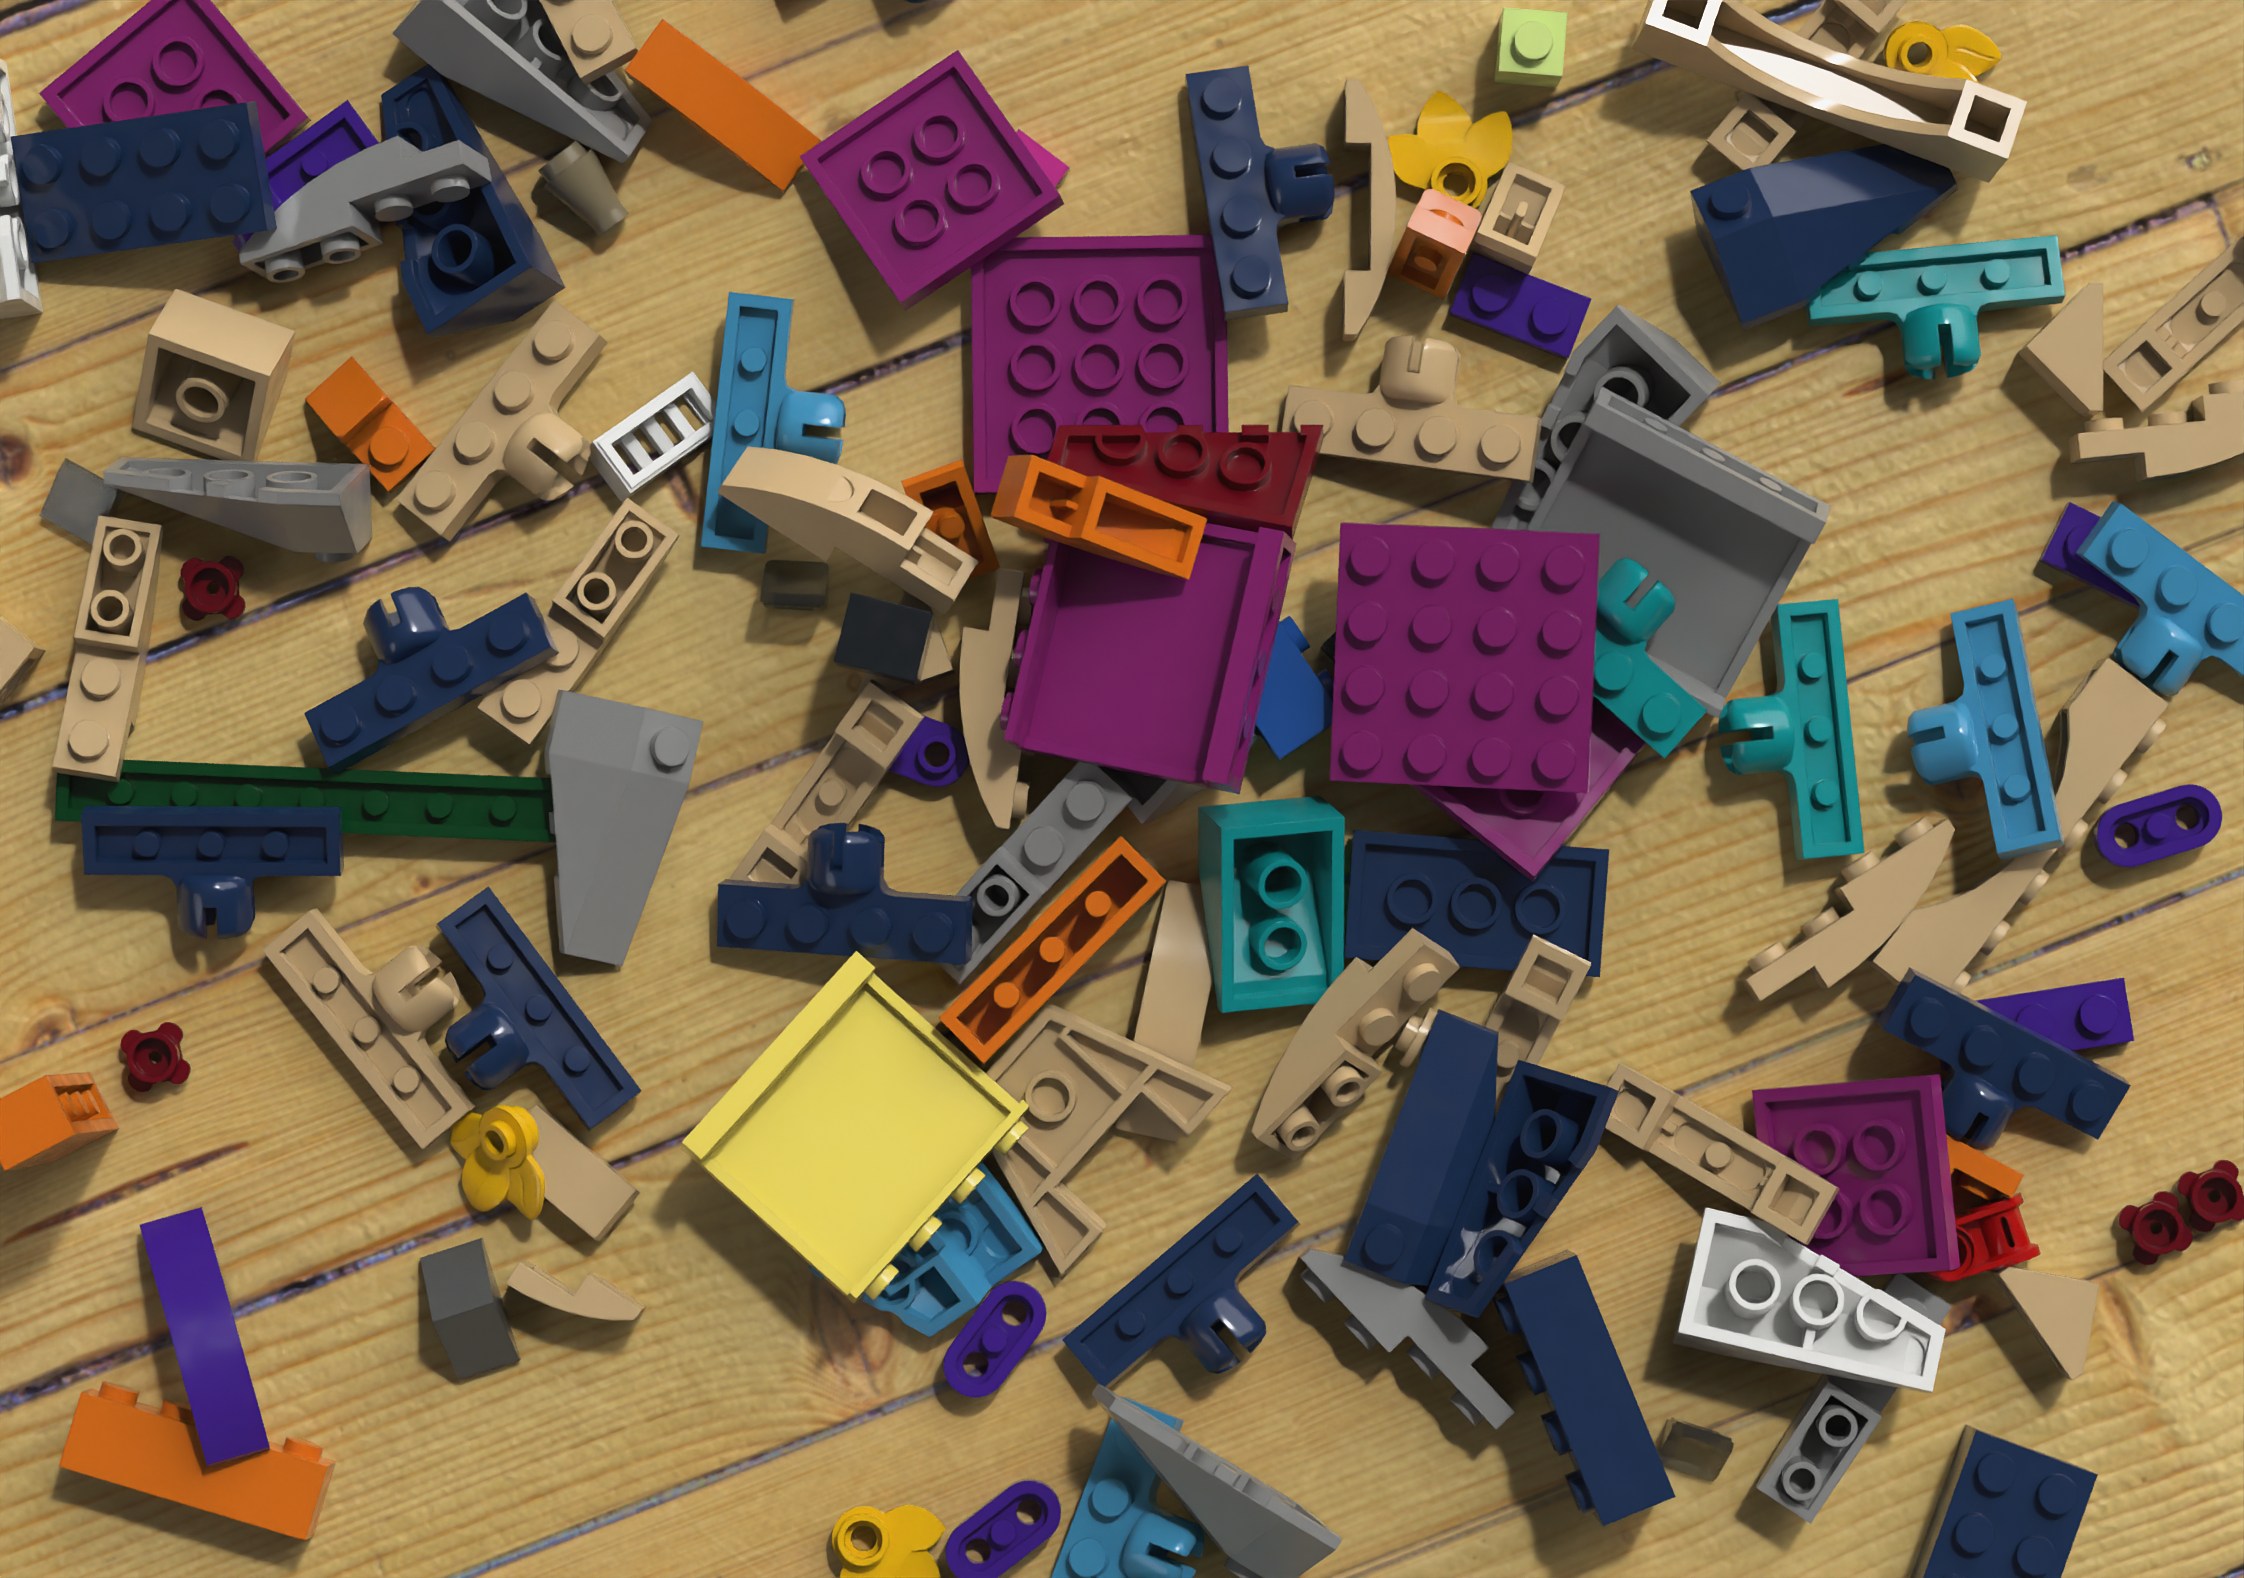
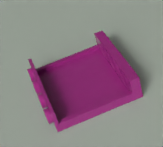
M1206 523L1190 579L1182 580L1112 560L1044 537V542L1049 544L1044 567H1038L1035 570L1029 589L1030 605L1034 606L1029 630H1022L1015 649V666L1020 668L1014 693H1007L1000 714V727L1002 730H1005L1004 740L1022 751L1240 794L1297 544L1284 531L1259 527L1257 533Z

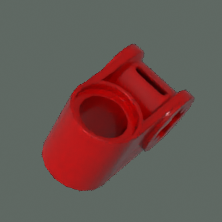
M2021 1192L2014 1193L2013 1197L2002 1196L1992 1199L1991 1202L1980 1203L1966 1209V1212L1955 1215L1960 1268L1919 1273L1935 1280L1945 1282L1957 1281L1984 1271L2009 1267L2039 1256L2041 1254L2039 1246L2030 1242L2019 1206L2024 1202Z

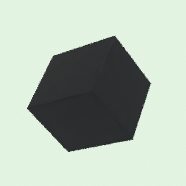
M850 593L834 663L839 667L919 686L936 617L933 612Z

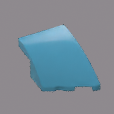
M983 1162L977 1168L986 1176L961 1204L950 1197L934 1215L943 1223L941 1227L918 1252L907 1245L891 1263L900 1271L874 1301L866 1293L863 1294L862 1301L880 1311L895 1313L904 1324L931 1337L977 1306L993 1285L1041 1253L1045 1245L1040 1236ZM811 1265L808 1267L814 1275L821 1279H825Z

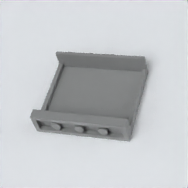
M1601 387L1526 530L1601 533L1598 581L1617 560L1623 558H1630L1639 562L1649 572L1646 578L1625 600L1632 608L1657 580L1662 582L1675 598V609L1648 640L1645 651L1653 662L1707 708L1708 711L1706 713L1718 718L1722 712L1727 695L1811 543L1815 544L1826 524L1830 505Z

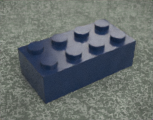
M1567 1249L1511 1272L1500 1287L1502 1292L1494 1295L1492 1300L1505 1331L1510 1336L1519 1332L1527 1352L1517 1355L1516 1359L1530 1392L1532 1391L1534 1396L1541 1393L1545 1395L1551 1411L1540 1415L1554 1451H1557L1559 1456L1568 1453L1575 1471L1564 1476L1578 1510H1581L1583 1516L1593 1513L1595 1518L1605 1526L1676 1497L1577 1255Z
M1965 1425L1911 1578H2061L2098 1474Z

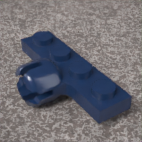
M1249 66L1186 74L1185 87L1224 321L1287 312L1289 303L1277 231L1287 224L1324 220L1332 214L1335 191L1333 177L1327 173V166H1331L1329 157L1324 147L1317 143L1276 149L1264 144L1260 137Z
M408 587L392 592L391 597L397 609L393 613L388 614L382 599L374 602L366 612L363 625L379 659L378 670L368 679L304 713L328 768L339 773L559 654L535 599L528 593H524L462 628L455 630L449 629L435 596H432L423 588Z
M85 806L81 813L84 875H162L171 878L176 886L178 926L186 935L197 939H207V926L215 924L216 916L218 940L238 937L248 932L255 919V878L261 876H341L344 869L342 807Z
M831 823L819 826L817 830L812 831L808 836L807 878L803 884L725 879L718 884L717 947L852 956L857 951L866 958L966 965L972 960L973 897L899 892L889 888L884 879L885 837L881 831L875 827L859 824L858 832H849V824Z
M489 886L437 923V930L482 988L484 994L481 1004L451 1025L445 1037L447 1049L456 1063L487 1042L491 1050L466 1068L468 1071L464 1073L475 1086L481 1090H493L523 1067L535 1064L544 1071L588 1131L641 1093L642 1090Z
M1910 967L1877 1021L1886 1032L1948 1063V1073L1941 1083L1946 1134L1956 1140H1961L1963 1136L1970 1140L1967 1145L1975 1149L1984 1151L1993 1148L2014 1112L2023 1106L2035 1107L2098 1140L2131 1086L2124 1077Z
M1256 1174L1062 1340L1093 1378L1107 1389L1160 1344L1173 1337L1183 1342L1205 1370L1215 1374L1223 1373L1241 1361L1219 1336L1218 1333L1227 1327L1250 1353L1261 1343L1266 1335L1265 1321L1239 1291L1237 1284L1239 1279L1248 1269L1301 1224L1264 1180Z

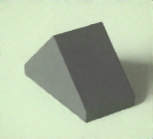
M483 1238L421 1257L432 1322L458 1379L460 1380L521 1360Z

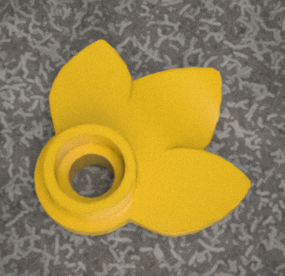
M1920 20L1907 21L1897 26L1889 34L1883 52L1886 67L1936 77L1968 79L1976 83L1978 81L1975 77L1991 69L2002 57L1994 42L1973 27L1958 24L1939 30L1932 24ZM1917 42H1923L1927 47L1926 58L1919 64H1910L1907 58L1909 48Z
M1438 90L1428 99L1420 113L1417 135L1396 134L1389 136L1387 140L1393 161L1394 173L1402 182L1424 191L1434 189L1476 209L1486 195L1487 179L1502 170L1509 161L1512 152L1513 131L1507 112L1492 113L1473 124L1470 116L1457 101L1445 92ZM1451 174L1461 175L1466 180L1467 190L1460 196H1451L1444 190L1443 180Z
M497 1105L487 1110L483 1115L469 1112L454 1124L452 1128L450 1144L459 1155L466 1159L462 1170V1187L470 1204L478 1211H489L503 1203L505 1199H508L530 1220L536 1219L541 1213L545 1195V1177L532 1155V1152L535 1151L539 1143V1131L535 1120L524 1108L515 1105Z
M905 1504L885 1513L871 1506L853 1507L839 1517L832 1532L834 1552L843 1563L840 1578H941L939 1568L927 1549L939 1540L946 1527L933 1513L916 1505ZM859 1526H868L876 1534V1543L869 1549H860L852 1541V1532Z

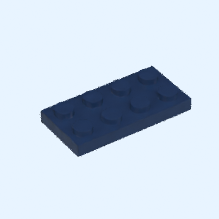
M256 101L10 137L32 263L277 229Z
M1353 830L1344 958L1355 959L1357 957L1359 959L1380 961L1413 928L1449 951L1460 967L1513 971L1534 934L1591 962L1586 976L1600 977L1609 849L1562 846L1532 882L1479 839Z

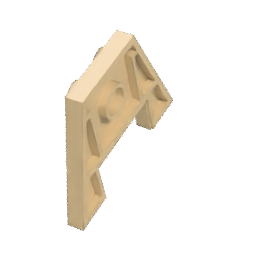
M1049 1003L989 1068L986 1074L1018 1103L1024 1100L1030 1106L1026 1114L1020 1119L1029 1127L1028 1130L1004 1156L995 1149H993L992 1154L1061 1275L1068 1270L1108 1226L1061 1181L1141 1094L1188 1137L1233 1087Z

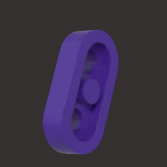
M924 716L918 728L888 771L931 787L949 786L958 781L968 768L969 756L965 738L956 728ZM936 742L945 744L950 752L947 763L940 767L929 765L925 759L927 747Z
M2193 784L2181 785L2150 794L2105 810L2099 816L2094 826V845L2099 855L2106 862L2117 867H2135L2195 849L2209 843L2217 835L2222 823L2221 806L2217 798L2209 790ZM2182 805L2190 806L2196 813V822L2190 829H2183L2176 822V811ZM2122 823L2130 825L2136 835L2134 843L2128 848L2119 846L2114 838L2116 828Z
M1007 1281L996 1286L988 1294L951 1343L945 1354L944 1373L948 1383L954 1390L968 1397H983L993 1393L1000 1387L1044 1327L1047 1315L1046 1304L1036 1288L1022 1281ZM1009 1301H1020L1025 1305L1027 1317L1022 1323L1013 1325L1006 1322L1003 1318L1002 1309ZM980 1352L987 1357L989 1366L984 1374L974 1376L965 1370L964 1359L969 1353Z
M1022 1479L1009 1485L952 1531L946 1546V1559L951 1571L958 1578H998L1051 1537L1056 1531L1061 1518V1504L1057 1494L1048 1484L1036 1479ZM1025 1499H1033L1040 1504L1042 1514L1034 1522H1025L1017 1514L1018 1504ZM981 1538L989 1543L991 1554L986 1560L974 1561L967 1555L966 1546L971 1540Z

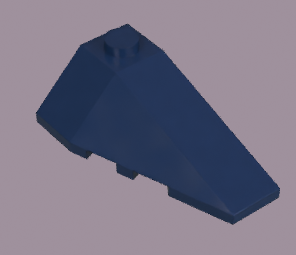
M427 64L383 93L381 98L386 140L399 136L423 152L460 140L488 158L492 182L470 189V194L467 197L453 202L435 201L414 208L413 213L409 217L396 221V226L402 229L406 259L400 262L402 281L427 335L434 338L512 322L563 290L565 285L540 234L447 78Z
M1880 144L1748 168L1691 190L1690 193L1697 234L1744 331L1805 307L1820 295L1819 288L1843 269L1851 272L1866 260L1865 253L1889 234H1901L1958 189L1957 182L1949 168L1889 145Z
M1438 1009L1348 1241L1344 1261L1404 1284L1430 1286L1495 1120L1498 1031Z
M1517 1061L1425 1296L1426 1300L1479 1318L1596 1152L1619 1091L1525 1061Z

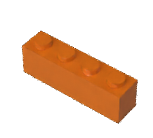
M1120 836L939 1019L983 1064L986 1063L1166 883V880Z
M91 1073L45 1075L0 1098V1163L4 1171L51 1164L119 1129Z
M102 1381L100 1390L91 1388L81 1392L58 1467L301 1540H307L314 1535L336 1461L321 1457L322 1446L303 1439L286 1437L284 1446L268 1441L270 1450L207 1468L190 1405L163 1400L160 1409L137 1402L139 1391Z

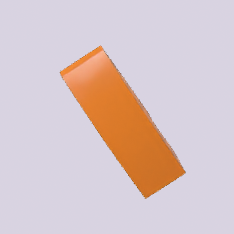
M663 19L624 70L629 79L678 113L685 122L782 192L787 190L803 168L804 163L800 156L821 142L818 137L769 98Z
M1034 455L1008 456L990 515L993 519L1045 538L1182 580L1190 579L1207 522L1205 517L1101 476H1085Z

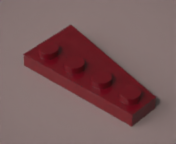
M1059 425L1047 461L1085 476H1101L1205 517L1207 518L1206 523L1257 533L1259 527L1284 531L1293 540L1323 443V425H1300V432H1269V425H1242V432H1203V425H1177V430L1172 432H1145L1142 425Z

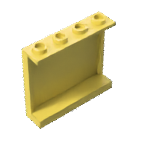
M857 951L682 1141L681 1148L853 1304L864 1293L874 1301L900 1272L891 1263L903 1249L909 1245L918 1252L941 1227L943 1223L934 1215L948 1199L952 1197L961 1204L985 1178L986 1175L977 1167L993 1149L1004 1156L1029 1128L1020 1119L1030 1107L1024 1100L1018 1103L874 974L875 967Z

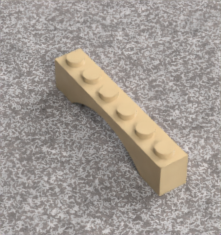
M1648 0L1631 47L1635 51L1987 183L1992 180L2007 161L2027 101L1968 79L1936 77L1901 71L1836 52L1779 26L1745 5L1741 0Z
M2109 657L2098 660L2059 710L2060 745L2052 784L2065 846L2006 859L1996 870L1969 889L1936 904L1912 909L1900 926L1865 962L1897 987L1910 967L1961 993L1971 979V975L1964 971L1966 966L1979 950L1987 956L2000 943L2010 928V925L2003 920L2018 900L2027 905L2041 890L2050 876L2042 868L2057 849L2066 855L2082 837L2089 825L2081 818L2096 799L2105 804L2116 793L2128 775L2120 767L2136 748L2144 754L2157 740L2167 725L2159 717L2169 704Z

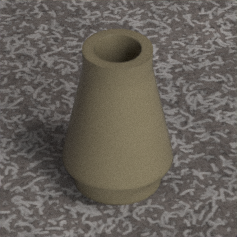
M574 141L538 170L547 181L543 188L591 226L598 236H601L628 214L627 210L620 203L594 149L591 148L587 151L578 141Z

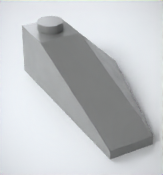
M1618 304L1572 352L1565 367V373L1541 419L1542 426L1533 484L1512 482L1491 528L1526 530L1601 387L1680 426L1721 383L1675 338Z

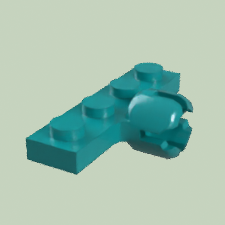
M2051 235L1865 253L1866 260L1851 272L1843 269L1819 288L1820 295L1806 305L1809 327L1877 320L1895 322L1901 333L1905 369L1912 376L1921 379H1935L1934 367L1941 366L1940 346H1942L1946 377L1952 378L1974 370L1981 356L1977 315L1986 310L2060 304L2063 302L2065 289L2058 236Z
M1623 558L1617 560L1598 581L1593 696L1665 759L1708 710L1647 655L1645 651L1647 642L1674 612L1675 598L1671 591L1662 582L1657 580L1632 608L1625 600L1646 578L1649 572L1639 562L1630 558Z
M1838 599L1778 604L1771 616L1777 674L1776 692L1770 696L1730 700L1723 706L1722 712L1719 715L1718 733L1751 731V741L1720 746L1724 764L1729 771L1737 775L1779 772L1785 776L1789 789L1796 860L1865 853Z

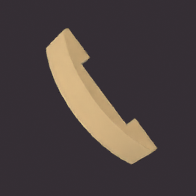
M1824 0L1797 32V35L1836 52L1859 59L1907 0ZM1746 92L1706 142L1741 171L1752 167L1769 165L1810 116Z
M1346 79L1344 86L1343 152H1369L1368 271L1345 270L1343 275L1342 341H1355L1376 305L1386 278L1395 236L1397 206L1393 161L1379 114L1360 80Z
M2244 234L2184 286L2103 361V371L2141 413L2244 320Z
M874 679L870 680L835 729V734L771 824L763 830L730 879L803 884L807 878V849L810 833L817 830L819 826L826 824H851L908 743L924 716Z
M1168 879L1134 1042L1193 1069L1213 979L1201 886ZM1141 1094L1117 1119L1115 1129L1175 1142L1178 1141L1180 1132L1175 1125Z
M1534 934L1485 1024V1027L1499 1032L1495 1118L1517 1061L1521 1060L1535 1065L1539 1064L1560 1021H1563L1591 966V962Z
M1622 1063L1618 1064L1607 1084L1608 1087L1619 1091L1605 1126L1606 1129L1642 1150L1649 1151L1747 1208L1752 1214L1802 1243L1809 1245L1840 1188L1683 1096Z

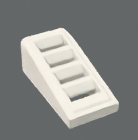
M691 372L594 440L590 445V461L619 500L624 502L626 498L636 494L713 437L717 403L695 373ZM681 397L684 398L704 425L696 432L674 403ZM660 412L682 440L676 446L654 419ZM639 428L660 454V457L654 461L633 435V432ZM617 444L621 446L639 472L633 475L613 448Z

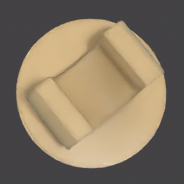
M1428 1008L1422 1018L1413 1014L1406 1021L1394 1044V1047L1404 1052L1399 1062L1400 1065L1408 1068L1416 1055L1418 1059L1420 1058L1437 1011Z

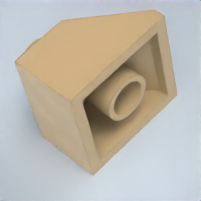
M175 288L148 333L132 428L222 460L257 461L287 377L295 331Z

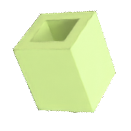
M1504 7L1499 18L1494 82L1558 87L1563 76L1568 13Z

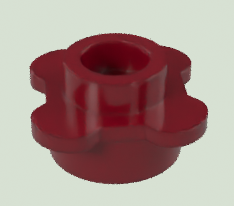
M226 556L220 562H203L198 558L187 560L181 568V577L185 580L184 589L187 597L182 604L184 614L194 621H201L207 615L223 614L228 619H236L241 616L246 608V602L240 596L239 579L244 574V566L241 561L232 556ZM212 582L219 585V591L214 595H211L207 590L208 585Z
M165 1022L160 1025L158 1030L146 1033L130 1030L122 1037L120 1043L121 1050L127 1054V1064L131 1071L128 1076V1082L136 1091L147 1092L154 1084L170 1081L173 1084H182L190 1076L191 1066L183 1059L180 1046L184 1034L177 1024ZM153 1051L161 1053L162 1058L159 1063H153L150 1060V1054Z
M2218 1160L2210 1170L2198 1174L2188 1171L2183 1173L2178 1179L2177 1190L2179 1194L2186 1197L2191 1210L2189 1223L2192 1228L2199 1232H2210L2218 1222H2225L2230 1219L2236 1221L2244 1219V1196L2242 1187L2237 1181L2239 1170L2231 1161ZM2211 1190L2219 1192L2220 1197L2218 1201L2211 1202L2208 1199V1193Z
M2159 1191L2154 1194L2152 1201L2139 1207L2127 1205L2120 1211L2118 1223L2122 1229L2129 1232L2134 1244L2132 1255L2137 1262L2144 1265H2152L2157 1262L2159 1255L2167 1254L2173 1250L2184 1251L2191 1245L2193 1233L2189 1227L2184 1225L2183 1218L2177 1211L2179 1202L2174 1194L2167 1191ZM2153 1222H2158L2161 1225V1231L2158 1234H2153L2150 1231V1225Z

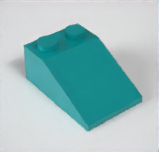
M1321 796L1198 807V869L1217 1007L1221 1013L1317 1003L1330 985L1344 971L1345 817Z

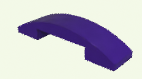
M202 1207L140 1224L207 1468L270 1450L247 1362Z

